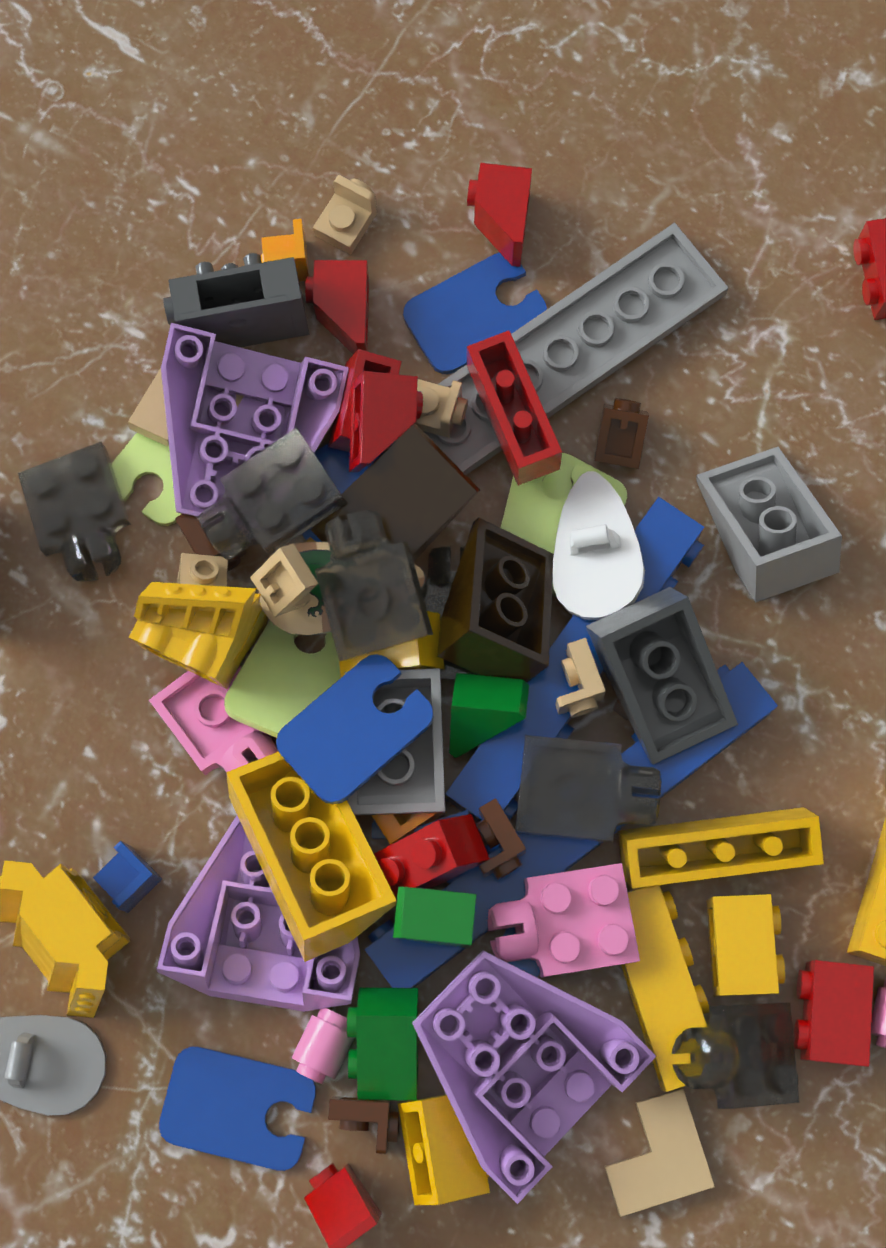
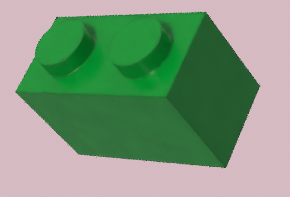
M359 987L357 1007H348L347 1037L356 1038L357 1049H349L348 1079H357L358 1100L417 1101L418 1035L412 1022L418 1017V988Z

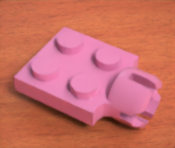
M241 666L238 667L228 689L187 671L149 699L150 703L204 775L219 767L228 772L257 759L259 760L279 752L277 745L268 734L232 719L225 711L224 699L226 693L241 670Z
M622 863L528 877L524 879V898L497 903L488 910V931L515 927L516 933L514 935L495 938L496 940L490 941L494 955L505 962L525 959L534 960L539 967L541 978L640 961Z

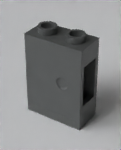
M249 253L243 258L244 266L238 267L234 263H227L219 271H214L213 265L205 261L196 265V275L168 280L171 297L163 298L169 325L175 323L215 333V341L236 347L310 335L294 257L261 263V256L259 254Z

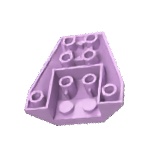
M171 323L161 365V376L176 512L266 533L339 413L349 367L306 356L300 363L215 341V333ZM236 394L244 396L238 407L236 404Z
M236 816L168 922L157 972L208 996L305 1012L352 1003L360 950L358 937H356L348 944L304 962L238 816Z
M484 950L412 1022L480 1166L517 1204L552 1168V1165L544 1156L608 1088L613 1085L623 1092L656 1057L620 1019Z

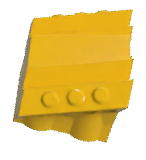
M151 582L138 597L134 613L137 622L129 638L143 649L228 689L246 653L264 631L268 617L263 612L259 602L261 594L255 593L257 588Z
M4 860L3 871L0 876V922L16 923L13 946L22 947L48 980L47 991L70 993L67 1016L94 1018L105 991L108 959L130 942V937L81 874H78L73 868L68 870L60 863L42 877L32 863Z

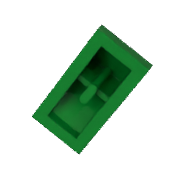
M456 673L451 704L449 754L457 758L524 720L527 711L529 684L522 679Z
M398 887L393 938L470 948L472 945L476 894Z

